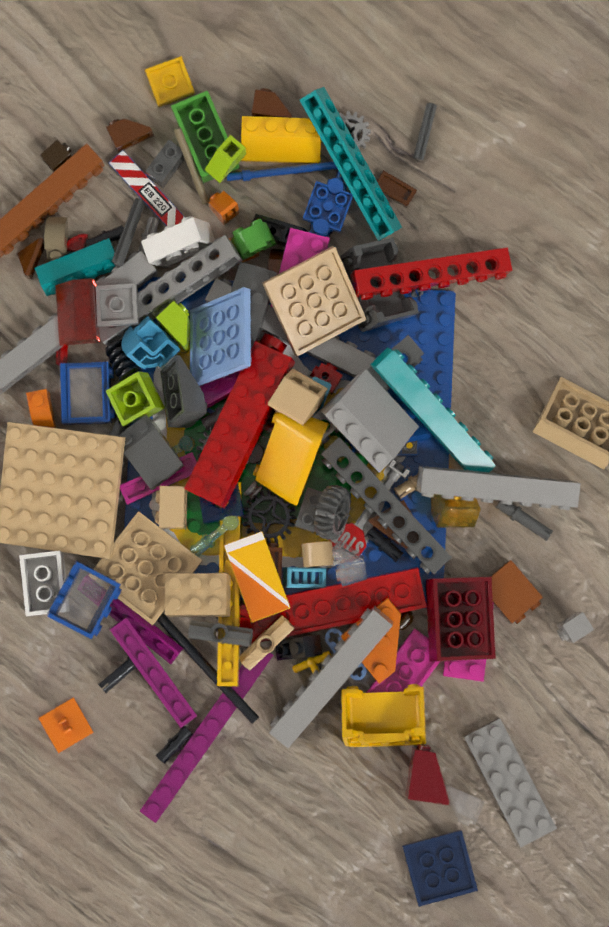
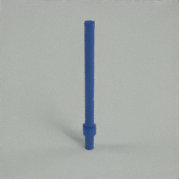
M334 161L252 171L250 169H242V172L229 173L227 181H251L252 178L338 168Z

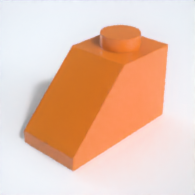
M225 191L221 193L216 192L210 197L208 202L209 208L223 225L239 214L237 202Z

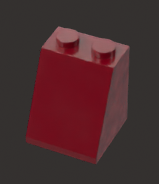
M418 744L417 747L412 746L405 794L407 799L449 806L450 801L436 753L431 749L430 745Z

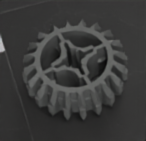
M338 485L327 486L323 490L319 502H317L314 515L315 520L313 524L316 535L323 539L334 540L342 534L350 516L351 495L349 490Z

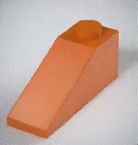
M47 389L27 392L26 395L33 425L56 428L50 392Z

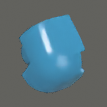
M148 316L135 328L130 326L125 332L121 343L122 350L126 356L143 369L156 366L162 367L181 350L164 328L158 323L156 324Z

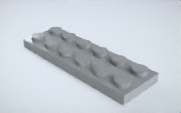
M498 718L463 736L519 846L523 847L556 830L557 828L501 719Z

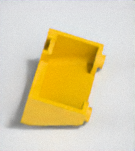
M276 411L271 422L275 425L260 465H256L253 475L256 476L255 480L287 502L297 506L328 423L310 417L304 425H301L288 416Z
M410 684L408 688L404 689V692L363 693L357 686H348L346 689H342V739L344 745L348 747H377L426 744L424 687H420L418 684Z

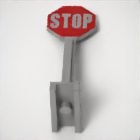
M394 458L389 463L391 469L383 483L388 490L394 481H398L400 476L406 478L410 472V467L408 466L403 470L404 466L399 462L395 465L397 458ZM367 509L363 511L356 523H346L345 529H343L342 534L337 539H329V542H332L333 554L343 561L359 558L367 546L364 530L362 529L371 516Z

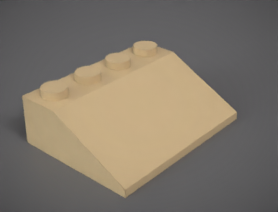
M560 377L534 427L533 433L605 469L609 463V402Z

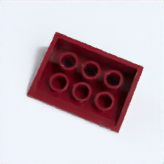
M492 577L427 579L429 660L496 659Z

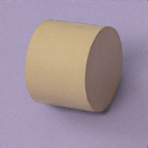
M332 542L302 544L303 567L334 565Z

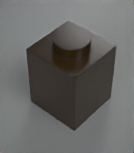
M56 140L40 154V157L55 172L72 157L70 154L72 150L65 142L61 144Z

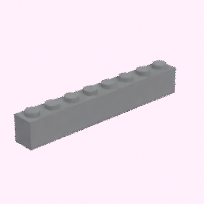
M419 466L416 490L425 497H434V494H439L445 499H454V496H460L462 500L466 501L481 498L482 502L493 503V500H500L502 504L512 505L514 501L520 502L522 506H532V503L539 504V507L551 508V505H556L559 509L570 510L571 507H578L581 483L572 480Z
M374 606L371 610L368 608L360 618L363 620L360 624H354L347 632L349 634L348 638L345 641L341 639L334 648L337 651L332 656L328 655L323 660L321 670L319 672L315 670L311 674L309 684L306 687L302 685L295 694L298 697L293 702L290 700L282 709L285 711L282 716H276L270 723L271 729L269 733L285 747L289 748L393 626L394 621Z

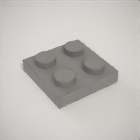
M136 283L96 286L98 327L139 325Z

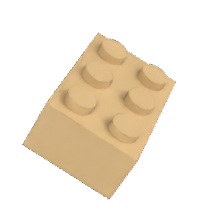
M227 573L166 574L165 615L169 617H230L231 576Z

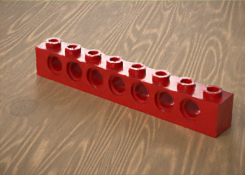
M508 247L354 270L350 277L357 298L369 300L374 295L388 297L393 295V292L407 294L411 293L413 289L418 288L419 291H427L432 286L446 288L452 283H457L459 286L468 284L471 280H476L477 283L487 281L491 277L499 280L506 278L507 274L513 270ZM486 262L492 265V270L486 267ZM467 265H470L473 268V273H470L467 270ZM447 268L453 269L455 275H450ZM428 271H433L436 275V278H431L428 274ZM409 274H414L417 281H412L409 278ZM390 276L397 279V285L391 283ZM371 279L378 282V288L371 285Z

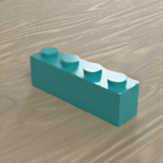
M108 238L35 267L46 296L54 295L100 275L112 272V269L116 267L112 262L115 251Z

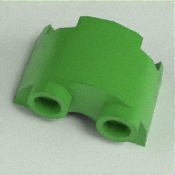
M261 219L253 221L250 224L251 226L246 229L241 227L232 232L231 242L242 260L254 256L259 251L277 245L267 223L262 222Z

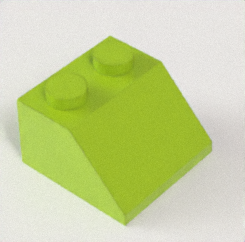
M173 301L156 319L159 325L187 353L190 347V320L188 318L190 314L181 303L177 305Z
M138 371L106 390L122 426L133 424L144 415L151 417L165 409L149 373Z

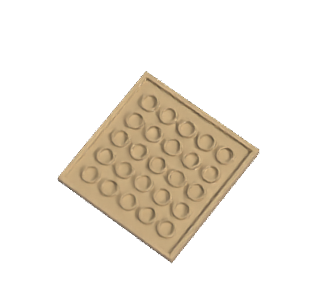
M8 422L0 488V543L111 559L126 437Z

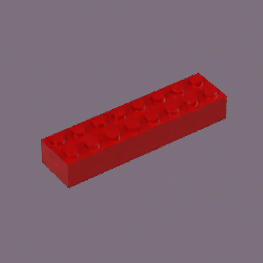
M254 342L251 349V366L240 371L184 488L185 490L225 509L273 408L268 403L283 378L292 370L295 364L291 357L259 342Z

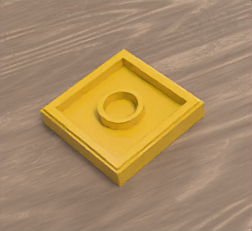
M182 56L145 69L158 107L195 94Z

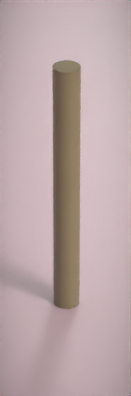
M181 127L176 128L174 133L202 205L207 204L209 198Z

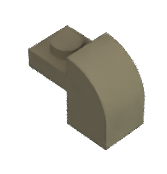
M47 217L44 233L47 263L68 255L67 240L69 232L67 217Z

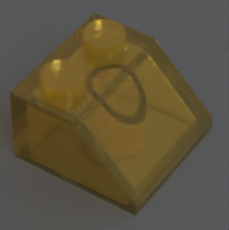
M434 494V497H431V514L437 528L475 527L481 511L476 498L473 501L462 500L460 496H454V499L442 498V495Z

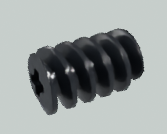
M122 339L112 342L105 349L109 362L116 371V376L119 377V382L141 369L139 366H134L136 363L130 360L122 350Z

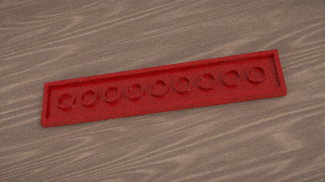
M415 567L287 594L286 597L290 609L255 622H251L245 603L240 604V627L253 629L252 644L260 634L264 633L282 615L294 627L286 636L289 637L356 623L361 620L360 617L368 608L371 610L374 606L377 607L387 598L391 600L400 613L427 608L419 568ZM264 638L260 642L270 641V639Z

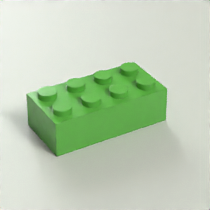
M207 90L171 105L173 115L178 126L183 131L203 184L214 179L205 171V168L216 150L228 138ZM239 163L232 171L239 169Z

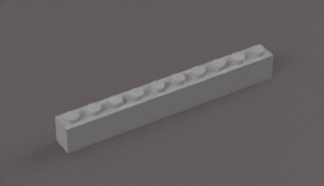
M142 251L139 253L134 252L127 258L128 261L122 266L114 267L109 276L101 277L96 282V286L136 283L138 289L158 274L152 264L148 263L147 257ZM96 286L91 290L89 288L84 290L78 300L66 304L65 310L60 314H53L48 319L49 322L35 328L30 337L21 339L17 342V347L12 351L7 350L0 356V395L92 325L93 322L97 321Z
M223 278L221 281L215 279L205 298L206 303L229 294L232 289V283ZM269 305L261 331L290 345L274 308ZM335 336L305 352L326 364H332L338 370L354 378L364 368L366 370L371 367L370 364L376 359L375 354L367 350L362 352L357 349V345L349 341L346 343L340 341L339 336Z

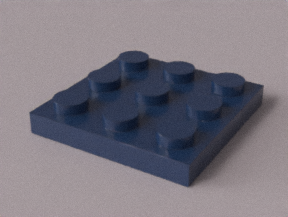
M462 830L402 845L418 907L478 891Z

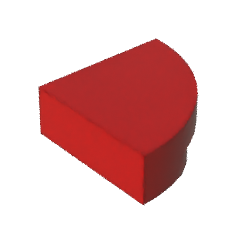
M78 234L68 240L67 251L75 252L85 248L88 234Z

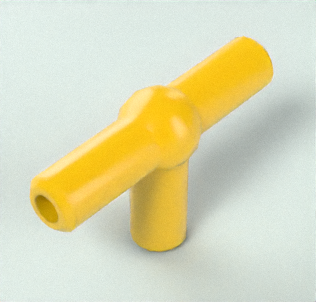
M330 651L324 652L319 656L309 657L307 660L292 667L294 673L310 668L312 673L315 670L319 672L320 669L317 664L323 662L328 655L331 656Z

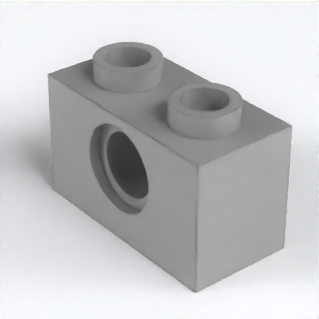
M576 612L557 624L559 637L562 641L565 640L570 643L576 642L594 630L583 612Z

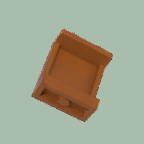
M509 560L490 576L492 577L493 603L508 619L507 621L510 624L514 622L518 624L526 617L524 615L529 609L533 611L541 604L539 600L543 598L542 595L512 560Z

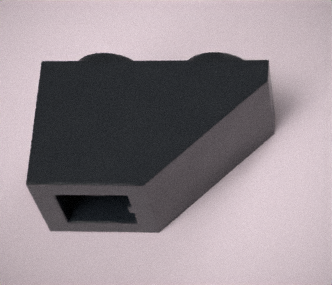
M320 635L283 639L275 646L277 661L322 655Z

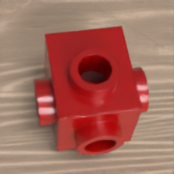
M321 363L319 367L315 366L310 376L324 380L322 379L323 376H327L328 379L324 381L331 384L329 393L332 395L343 375L338 373L337 368L332 364L327 363L325 365Z

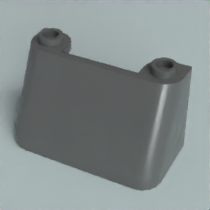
M394 238L353 246L339 257L351 282L350 275L354 270L393 265L392 261L397 257L398 247L395 244ZM390 276L391 283L397 285V279ZM371 279V285L378 288V282ZM393 292V295L388 297L374 295L369 300L358 298L367 320L357 325L364 332L415 316L419 313L417 302L412 297L404 298V295L400 294V292Z

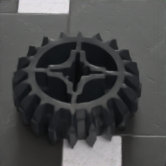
M268 490V496H264V492L260 491L261 498L258 499L254 495V503L251 500H247L251 507H243V510L248 512V515H242V519H248V522H244L243 526L250 525L251 528L247 529V534L252 531L255 532L254 534L259 533L260 531L255 528L252 521V515H255L263 520L261 531L264 537L267 538V543H271L270 538H274V542L278 543V536L285 540L286 537L283 533L286 532L289 535L292 533L287 529L288 526L295 527V524L290 522V519H296L295 515H290L291 512L295 511V508L288 509L291 503H285L284 499H279L277 494L271 496V490ZM271 501L267 510L255 509L260 503ZM277 503L284 508L286 519L275 514ZM273 507L272 516L275 517V519H278L279 521H271L267 524V527H265L266 518L263 517V515L267 512H270L271 508ZM274 523L284 525L278 532L267 534L270 525Z

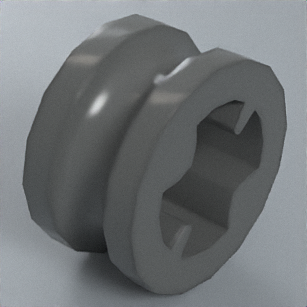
M254 481L245 491L244 495H248L250 497L249 500L252 501L254 495L257 496L263 487L257 486V482Z

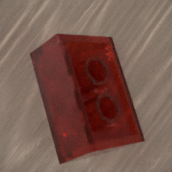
M93 278L71 280L55 285L59 345L100 343V332L97 326L96 282Z

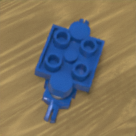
M339 170L336 178L328 179L327 184L315 182L303 215V220L311 222L309 233L329 238L333 231L341 232L353 195L346 192L347 185L343 183L344 179L342 176L340 177Z

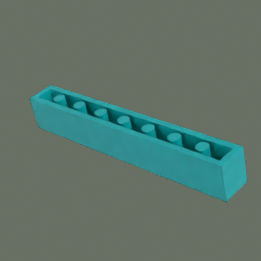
M386 348L370 364L464 470L490 472L496 467L492 461L494 459L488 451H483L479 447L481 443L474 436H469L467 433L468 428L462 422L458 423L454 419L456 416L454 412L441 404L443 400L436 393L432 394L430 392V385L423 378L419 379L415 375L417 373L416 369L410 364L406 365L402 360L404 356L397 349Z

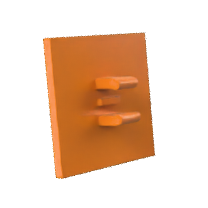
M74 697L38 718L58 753L94 733Z

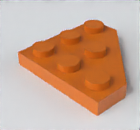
M389 598L379 604L377 608L394 621L393 626L362 661V664L379 684L394 673L396 668L401 613ZM363 619L359 620L356 625H359ZM350 628L341 635V638L344 641L349 636L347 632L350 630Z

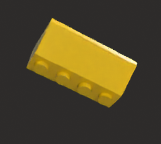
M242 116L241 144L246 148V155L241 161L320 163L321 138L310 118Z

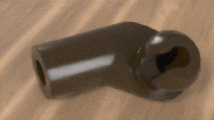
M412 611L402 613L399 630H405L413 622Z

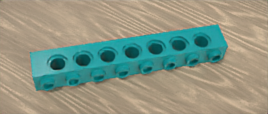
M325 87L316 89L301 98L300 102L377 240L380 241L401 229L402 225Z

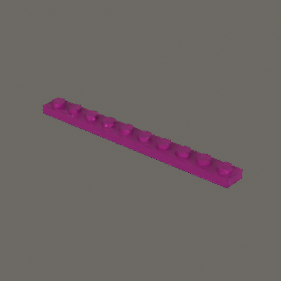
M268 653L251 670H248L243 664L240 667L239 686L231 687L242 699L274 656L272 653ZM224 693L221 694L139 811L156 823L236 710L237 707Z

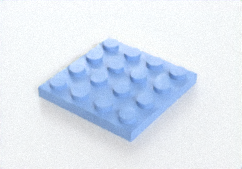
M243 287L190 310V372L199 386L251 366V300L249 288Z

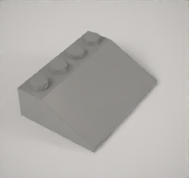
M365 368L320 410L379 473L397 456L419 427Z

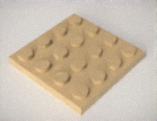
M334 246L262 282L295 356H299L367 320Z
M138 511L114 542L112 558H102L94 570L121 584L119 588L122 591L118 599L151 625H154L165 611L166 574H192L203 560ZM92 574L88 575L108 590L109 583Z

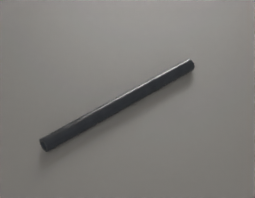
M163 613L158 618V623L217 686V670ZM217 686L251 724L259 719V716L231 686Z

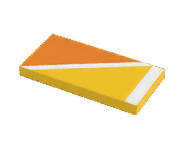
M262 531L224 545L251 622L290 609Z

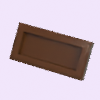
M384 170L377 179L384 195L406 208L417 192V189Z

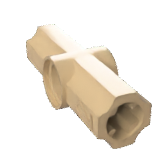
M282 615L264 633L260 634L250 647L239 655L240 662L248 670H251L294 629L292 624ZM268 638L272 644L269 647H263L260 641Z

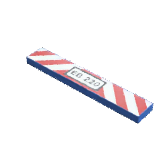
M124 150L109 162L114 171L139 198L143 199L144 203L165 226L177 225L182 222L181 220L185 216Z

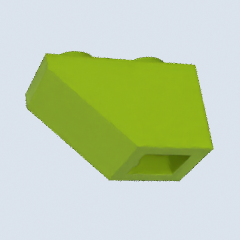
M230 135L216 150L205 171L217 182L221 183L246 155V148Z

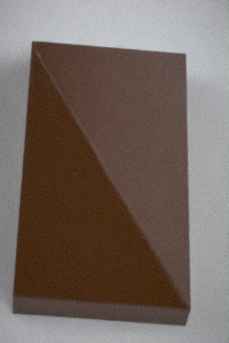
M42 238L37 239L17 253L24 274L31 280L35 273V267H37L45 248L44 239Z

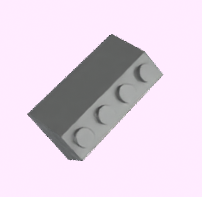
M240 262L231 292L243 287L250 289L252 349L254 342H258L270 304V299L262 282L278 275V273Z

